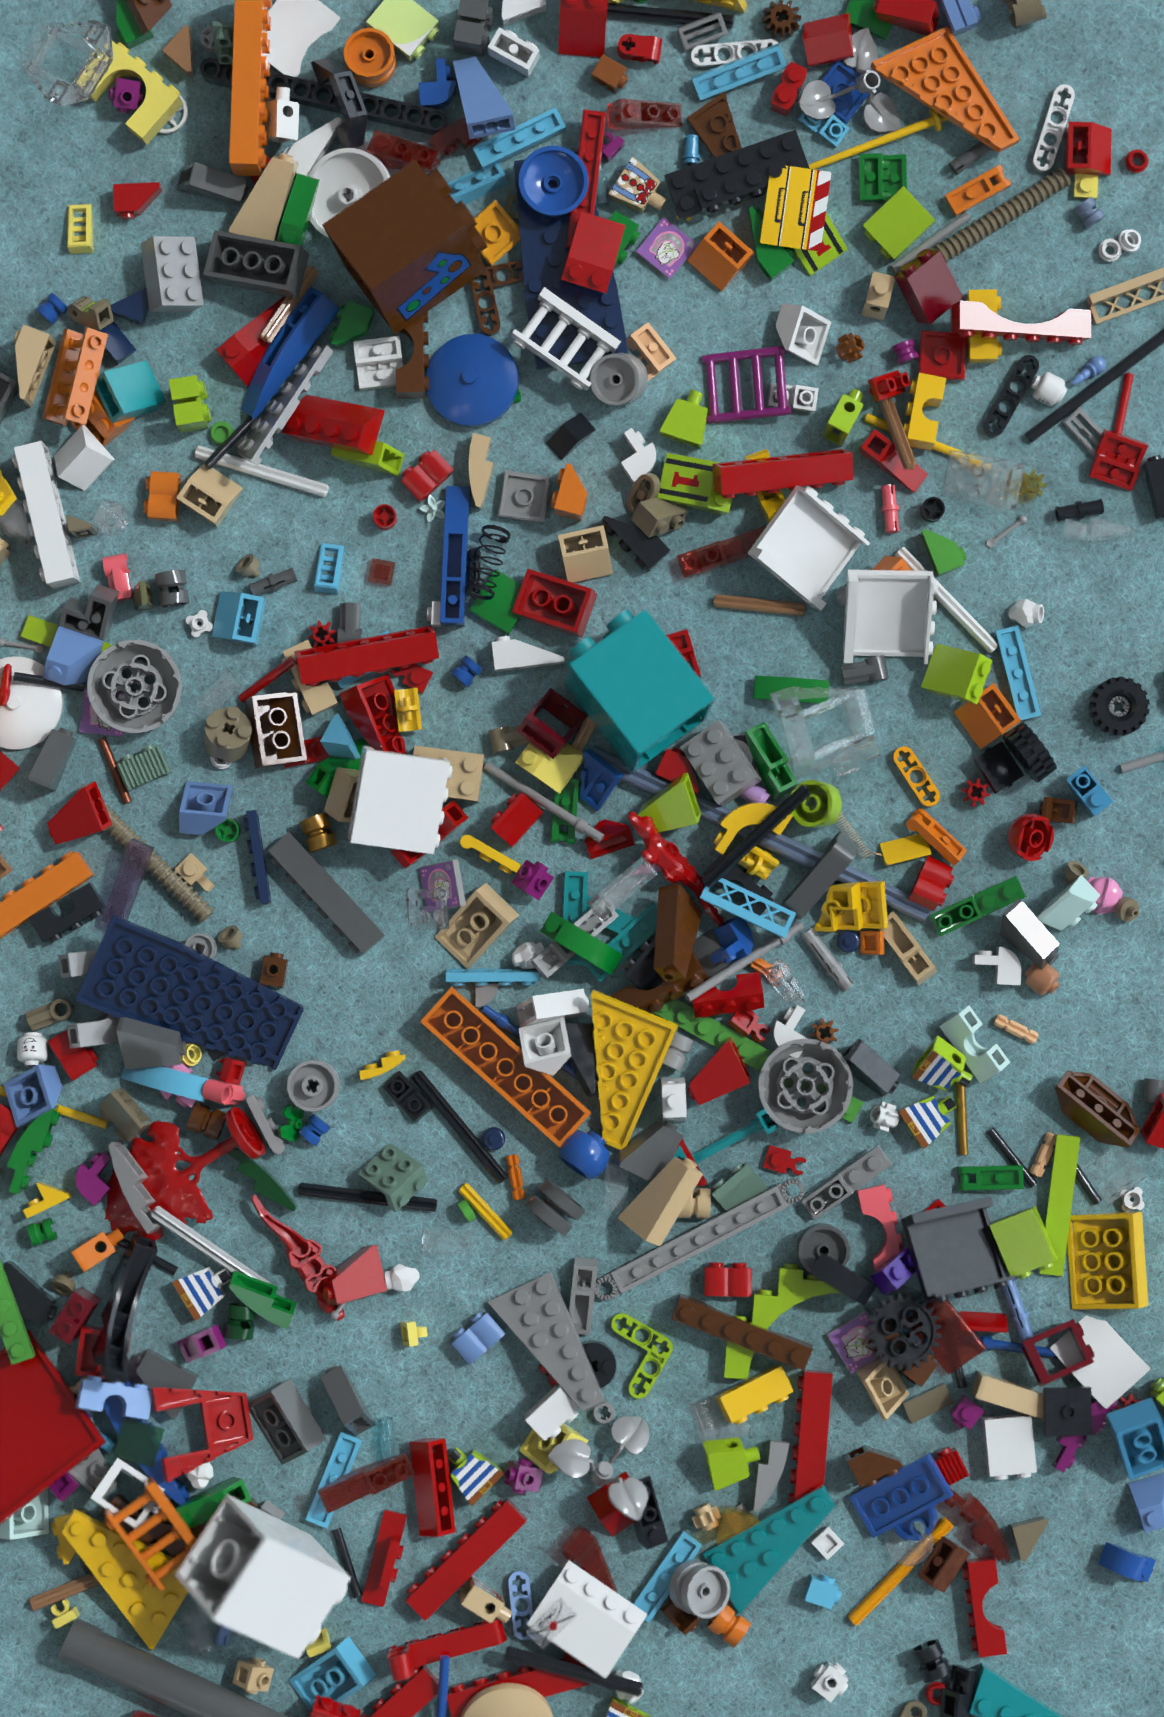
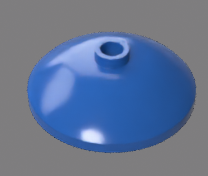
M545 146L535 150L525 159L519 172L518 184L524 201L534 211L547 216H561L572 212L582 203L588 190L589 178L583 161L573 151L561 146ZM554 181L557 187L550 188L548 183Z

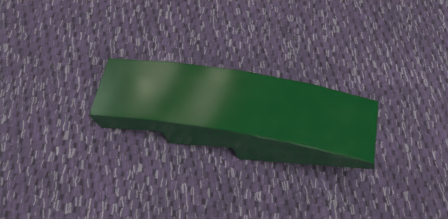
M236 1147L226 1153L240 1161L237 1171L257 1181L252 1190L292 1211H296L297 1204L285 1188L263 1166Z

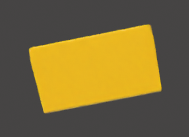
M920 834L879 844L885 866L931 855L929 844Z

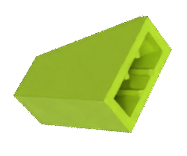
M376 441L372 455L331 447V455L341 461L398 477L405 454L390 445Z
M688 773L682 774L644 803L637 814L641 817H651L658 832L698 824L702 814Z

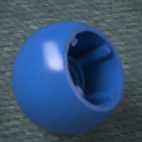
M576 1130L559 1148L560 1160L588 1180L594 1179L604 1172L610 1155L609 1151L604 1147L606 1141L591 1130L588 1133Z

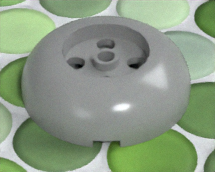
M143 640L121 641L104 650L94 661L87 680L88 697L95 713L110 727L126 733H144L164 724L175 712L182 691L181 676L171 656L159 646ZM124 669L131 670L132 675L130 678L125 679L122 677L121 674ZM147 675H152L154 683L148 685L144 682V678ZM133 684H137L140 687L136 692H132L130 689ZM122 691L125 693L126 697L123 701L116 699L115 695L117 692ZM145 697L148 699L146 707L139 706L138 701L140 698Z
M797 1039L779 1046L769 1055L760 1072L758 1089L764 1109L778 1125L793 1132L815 1133L834 1125L844 1115L851 1102L853 1079L846 1060L832 1046L814 1039ZM803 1051L799 1058L790 1056L792 1053ZM805 1064L812 1066L813 1070L810 1074L803 1072ZM790 1077L793 1079L792 1087L787 1088L784 1086L783 1081L785 1078ZM803 1081L809 1083V1087L806 1090H802L800 1087ZM818 1084H825L826 1091L824 1093L817 1092L816 1087ZM799 1097L806 1098L807 1104L804 1107L798 1106L797 1099Z

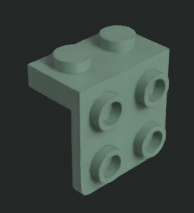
M392 1144L386 1145L359 1172L361 1179L385 1194L389 1208L395 1212L402 1206H405L410 1198L428 1182L423 1165Z
M739 1163L730 1171L732 1174L726 1180L721 1178L712 1186L714 1190L711 1194L727 1212L769 1189L747 1163L744 1165Z

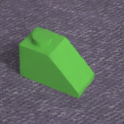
M927 529L920 533L937 577L965 565L964 561L967 560L962 547H958L956 542Z

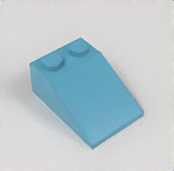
M348 1636L289 1679V1682L310 1710L317 1695L329 1697L334 1702L340 1703L364 1687L376 1676V1673Z

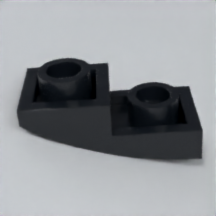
M401 1071L396 1073L382 1086L415 1123L433 1108Z

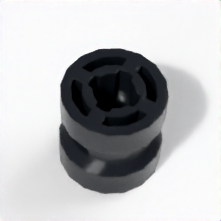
M938 497L926 499L920 507L921 517L930 523L937 522L945 512L944 502Z

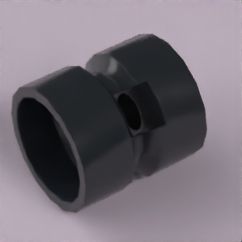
M938 1639L926 1642L928 1648L922 1649L920 1644L911 1650L915 1663L921 1666L918 1670L924 1683L937 1681L952 1672L947 1659L942 1657L944 1651Z

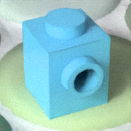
M822 1574L821 1578L810 1575L803 1597L807 1602L832 1610L833 1604L837 1605L839 1602L841 1591L838 1590V1584L834 1583L835 1578Z

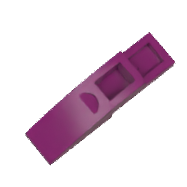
M1095 1398L1091 1400L1092 1435L1095 1436L1097 1431L1101 1432L1107 1422L1105 1417L1108 1411L1112 1412L1118 1399L1107 1409ZM1058 1436L1056 1441L1064 1446L1053 1466L1062 1472H1065L1066 1468L1070 1469L1076 1458L1073 1456L1077 1448H1082L1087 1436Z

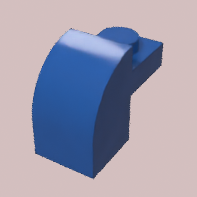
M436 58L437 82L419 83L420 106L439 110L449 105L454 99L457 89L456 80L447 81L451 79V67L446 65L445 58Z
M736 916L713 930L722 945L720 949L710 955L714 964L721 961L725 964L730 961L732 963L751 953L753 936L745 920Z
M1106 1542L1098 1564L1130 1579L1148 1582L1156 1560L1134 1553L1122 1546Z

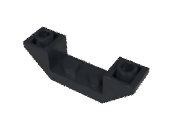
M333 58L312 61L311 65L318 84L331 83L345 122L335 128L342 148L363 146L368 113L352 70Z

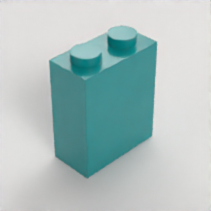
M147 360L104 371L97 378L95 389L112 423L154 412L167 402Z

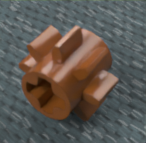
M849 333L837 339L840 344L836 346V353L841 360H847L850 363L863 357L861 351L864 350L865 345L860 336H853L852 333Z
M820 1018V1025L812 1024V1027L815 1028V1033H811L810 1036H816L818 1041H824V1043L829 1045V1040L837 1041L833 1036L834 1032H838L839 1029L831 1027L833 1020L825 1024L823 1018ZM827 1026L830 1036L821 1039L819 1029H825Z

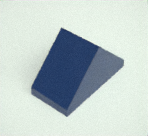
M147 288L111 304L112 315L143 325L149 310Z

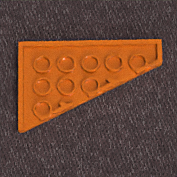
M948 26L871 63L870 67L873 71L999 153L1018 144L1020 140Z

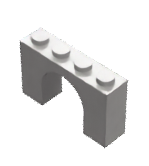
M97 950L58 955L61 978L86 976ZM103 1012L93 1022L67 1025L70 1049L119 1042L116 1032L119 1018Z

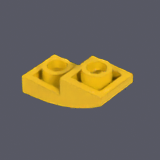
M400 1050L386 1052V1057L381 1058L382 1067L378 1068V1063L364 1065L365 1070L359 1071L360 1080L388 1072L406 1059V1055H400Z

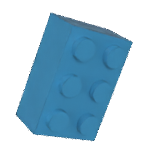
M1152 1398L1107 1414L1119 1457L1130 1480L1164 1468V1426Z

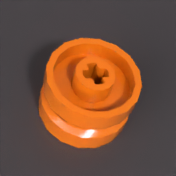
M364 28L354 32L348 38L343 50L346 67L352 70L356 83L366 88H376L386 84L394 75L397 66L394 45L389 36L378 29Z

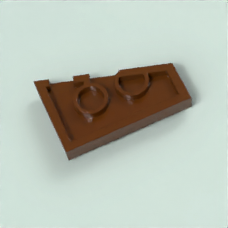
M725 91L687 117L688 123L713 158L742 148Z

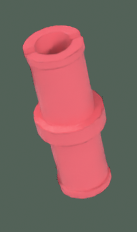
M895 485L881 486L883 502L881 513H884L885 533L900 532L897 513L900 509L896 503Z

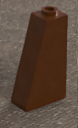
M679 883L659 887L654 969L665 982L686 978L702 916L701 909Z

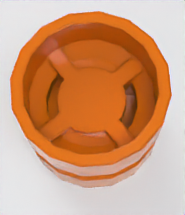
M726 1604L725 1608L718 1615L711 1617L706 1628L716 1635L723 1634L722 1640L734 1648L748 1631L751 1622L741 1615L735 1617V1611Z

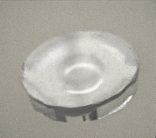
M915 1521L914 1527L917 1531L921 1532V1540L905 1541L896 1534L893 1528L888 1531L886 1538L887 1550L890 1556L901 1565L909 1567L919 1565L932 1553L934 1545L932 1533L929 1535L925 1533V1526L920 1521Z

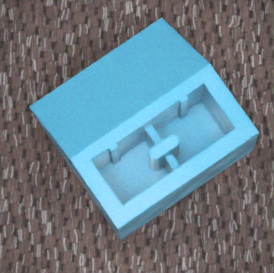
M220 591L212 637L258 646L267 600L261 596Z

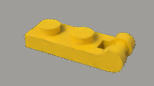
M464 835L460 839V844L464 849L473 848L479 851L478 857L489 863L492 860L500 864L499 869L511 875L512 871L518 873L522 866L470 835Z

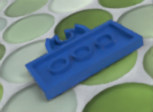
M930 1453L901 1467L897 1474L890 1477L885 1476L879 1479L875 1485L868 1488L864 1487L851 1494L849 1498L873 1538L893 1528L896 1534L905 1541L921 1540L922 1534L915 1529L914 1522H922L925 1526V1533L929 1535L937 1523L935 1505L952 1497L953 1492Z

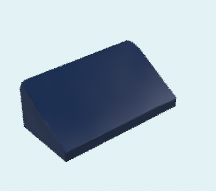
M114 321L100 330V332L108 334L105 348L118 365L136 351L135 347Z

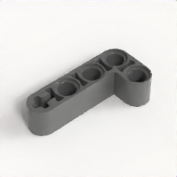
M838 832L827 846L826 852L789 893L781 906L795 912V917L801 920L856 856L858 845L843 833Z

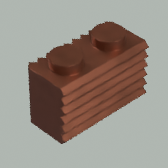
M943 1536L938 1541L939 1544L936 1545L933 1552L930 1553L931 1556L925 1561L926 1564L923 1565V1568L917 1574L918 1577L929 1585L945 1593L970 1553Z

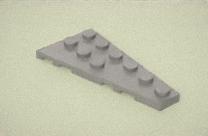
M320 343L319 346L316 345L311 349L308 354L310 356L305 364L301 363L296 368L293 379L290 382L287 381L279 391L281 394L276 400L273 399L268 403L265 408L266 413L262 418H257L251 425L252 430L247 436H243L237 442V449L234 451L236 454L257 466L260 464L262 459L259 455L266 449H270L274 443L273 434H277L283 429L300 403L297 399L298 396L308 391L311 386L310 378L320 373L332 355L333 350Z
M551 1272L488 1301V1304L582 1411L586 1412L606 1403Z

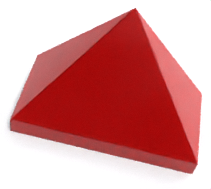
M607 819L599 821L594 829L604 834L600 843L590 836H587L585 839L590 859L635 845L629 825Z

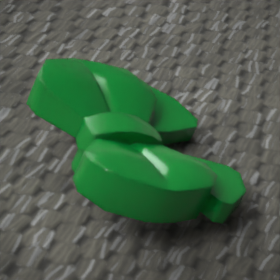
M288 1104L284 1107L282 1114L289 1120L287 1125L279 1127V1136L281 1139L294 1142L300 1137L298 1131L302 1127L301 1119L304 1116V1110L296 1105Z

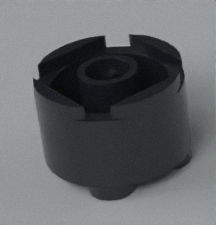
M584 1341L582 1346L588 1360L592 1362L598 1361L597 1369L592 1368L600 1388H603L611 1382L615 1375V1355L612 1349L601 1341Z

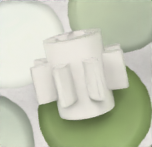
M881 1101L880 1106H874L870 1113V1119L874 1122L873 1127L889 1132V1128L896 1127L899 1122V1113L895 1111L897 1106Z

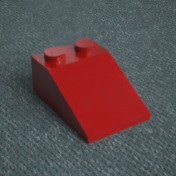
M560 0L558 54L602 57L603 54L605 55L608 0Z
M581 211L560 279L606 293L625 225Z
M527 569L512 613L582 638L597 594L591 588Z

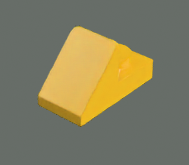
M37 1182L36 1184L44 1200L41 1201L40 1197L28 1202V1208L24 1209L23 1212L26 1218H30L71 1198L72 1195L68 1191L43 1182Z

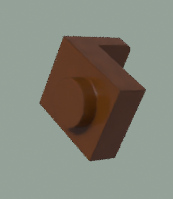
M1044 797L1043 802L1040 804L1039 812L1041 816L1049 819L1048 822L1075 824L1078 801Z
M671 1599L660 1609L684 1635L693 1631L701 1620L700 1617L677 1608Z

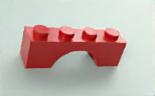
M993 1556L966 1559V1566H962L963 1579L968 1580L969 1589L965 1590L966 1603L971 1604L972 1613H968L969 1627H974L975 1635L971 1637L972 1651H977L979 1658L1007 1654L1004 1629L1002 1626L988 1621L983 1613V1600L986 1593L999 1583L996 1559Z

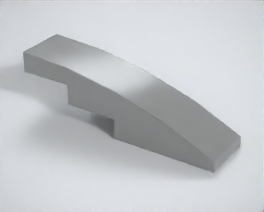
M603 898L576 921L574 925L595 937L619 915ZM554 941L530 963L546 980L576 953Z
M120 1140L111 1142L108 1147L121 1189L134 1215L147 1234L156 1232L162 1225L150 1217L152 1211L149 1208L155 1200L142 1184L148 1176Z

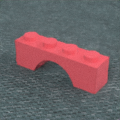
M885 1184L856 1190L861 1213L878 1219L885 1232V1242L881 1251L871 1258L874 1272L900 1251L899 1248H903L901 1235H896L894 1226L898 1225L896 1212L890 1209L889 1202H893L890 1188H886Z

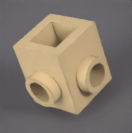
M253 1657L252 1660H238L232 1683L251 1694H258V1691H268L274 1668L268 1666L266 1660Z

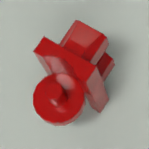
M899 370L868 380L870 385L869 392L874 397L875 402L906 392L904 387L911 384L907 372L900 374Z

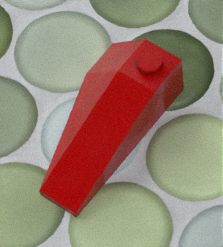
M286 296L282 297L216 349L219 356L248 388L270 344L261 339L260 333Z
M389 674L339 693L348 716L370 747L378 751L406 754L405 742L400 736L397 712L394 706L396 704L395 689Z

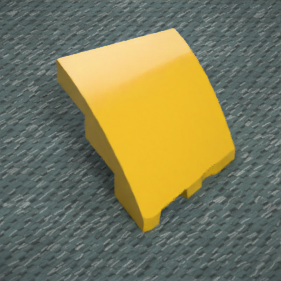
M885 881L853 882L830 886L826 896L827 900L822 906V913L814 927V931L835 932L836 930L887 928Z

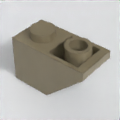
M652 498L639 502L631 520L648 537H653L680 529L685 523V517L689 510L658 498Z

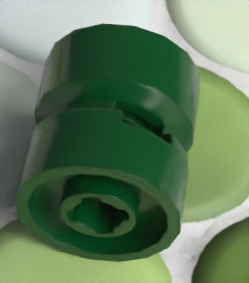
M226 1303L225 1317L228 1319V1322L224 1323L223 1337L252 1340L254 1337V1325L251 1324V1321L255 1319L256 1313L246 1305L239 1306V1303Z

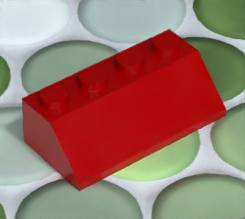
M306 395L300 400L299 405L283 427L282 433L303 442L372 455L385 410Z

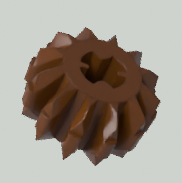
M779 0L778 5L771 1L770 8L764 9L763 13L766 16L762 17V23L767 24L764 27L765 32L772 30V38L777 33H780V39L783 40L785 32L788 36L792 37L794 34L793 30H799L800 25L797 22L801 21V15L797 14L799 11L797 6L791 8V0L786 5L783 4V0ZM782 15H784V16H785V20H783L782 22H779V21H778V18H780Z

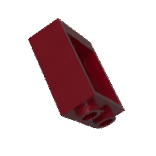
M550 688L524 718L516 732L554 759L578 731L588 715ZM543 708L570 728L564 737L536 717Z
M84 1287L75 1290L49 1332L67 1344L72 1343L79 1337L81 1328L87 1324L102 1299Z
M1074 1319L1019 1344L1039 1387L1094 1363V1352L1089 1344H1085L1082 1338L1084 1331L1079 1323H1075ZM1069 1328L1084 1360L1049 1376L1034 1344Z

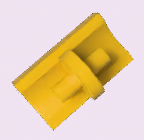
M418 688L394 690L399 732L422 730Z
M757 846L738 862L747 869L748 874L752 876L756 874L764 880L779 865V861L772 857L771 853L766 850L763 851Z

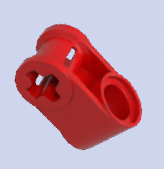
M625 34L619 39L617 53L625 60L640 61L642 63L652 61L654 64H659L662 39L656 36ZM626 43H630V51L626 50Z

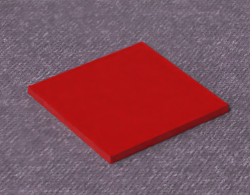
M29 1329L27 1333L34 1349L35 1357L12 1365L6 1348L0 1351V1525L106 1443L86 1411L75 1408L77 1398Z

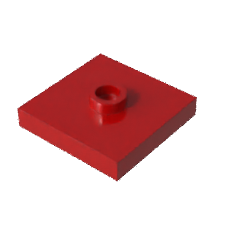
M921 330L918 374L923 373L944 377L946 380L964 381L967 338L959 337V334L951 332Z

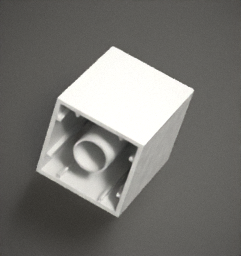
M228 1494L175 1573L178 1580L212 1620L298 1659L306 1646L311 1645L318 1638L321 1623L332 1606L338 1604L344 1598L347 1583L351 1579L310 1534Z

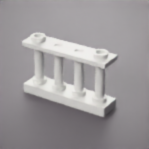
M544 287L537 299L540 301L539 309L522 333L514 329L511 338L514 339L513 343L523 350L527 348L571 379L570 383L577 389L582 390L584 388L587 391L592 384L587 378L595 363L602 358L605 352L611 351L614 353L621 341ZM553 310L560 315L558 317L560 320L540 347L529 338L547 312ZM573 324L578 328L579 333L562 358L558 360L548 352L565 327ZM591 337L598 342V347L578 374L567 365L586 338L589 339Z

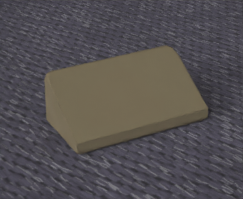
M66 515L68 531L74 537L81 538L98 533V530L91 523Z
M944 1382L902 1402L911 1424L954 1404Z

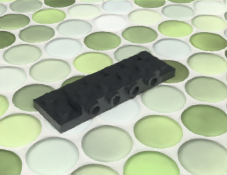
M793 130L664 175V179L680 221L706 211L708 214L717 212L721 209L720 206L726 204L730 206L743 202V198L749 196L754 199L764 195V191L768 189L769 175L773 178L780 177L783 171L782 168L787 169L786 166L810 168L797 131Z

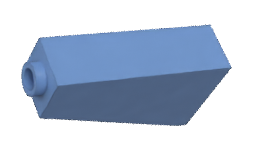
M471 57L453 61L469 138L475 139L515 130L512 110L477 58Z

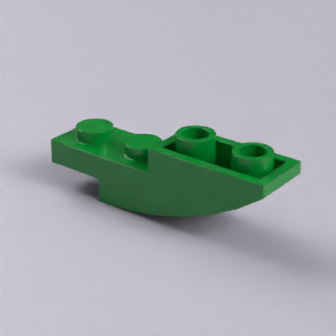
M1016 875L930 915L939 936H943L1014 903L1018 898L1020 900L1025 898L1026 894Z
M59 1105L37 1117L17 1142L7 1164V1167L15 1169L9 1192L18 1195L22 1192V1189H27L30 1181V1176H27L29 1168L34 1167L37 1159V1154H34V1152L41 1153L46 1148L49 1149L52 1143L53 1135L50 1133L52 1126L57 1125L60 1113L57 1112Z

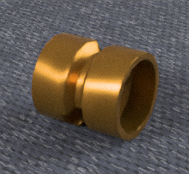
M327 813L315 815L299 822L303 834L308 836L306 844L309 853L338 844L334 831L329 829L332 824Z

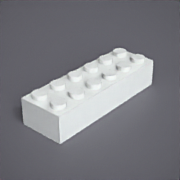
M42 441L14 447L15 454L12 455V460L15 468H18L21 477H17L20 490L26 496V499L23 500V506L26 514L29 513L32 521L28 523L31 536H34L37 545H34L36 558L40 559L42 563V568H39L41 579L53 589L80 583L49 449Z

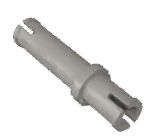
M813 928L800 936L824 966L828 977H832L842 992L855 984L842 968V963L837 962Z

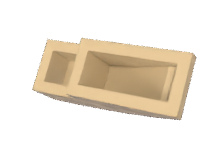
M473 433L469 450V480L476 509L481 510L494 463L486 461L491 438Z
M893 911L887 915L888 927L878 929V931H884L885 941L919 986L937 973L936 967Z

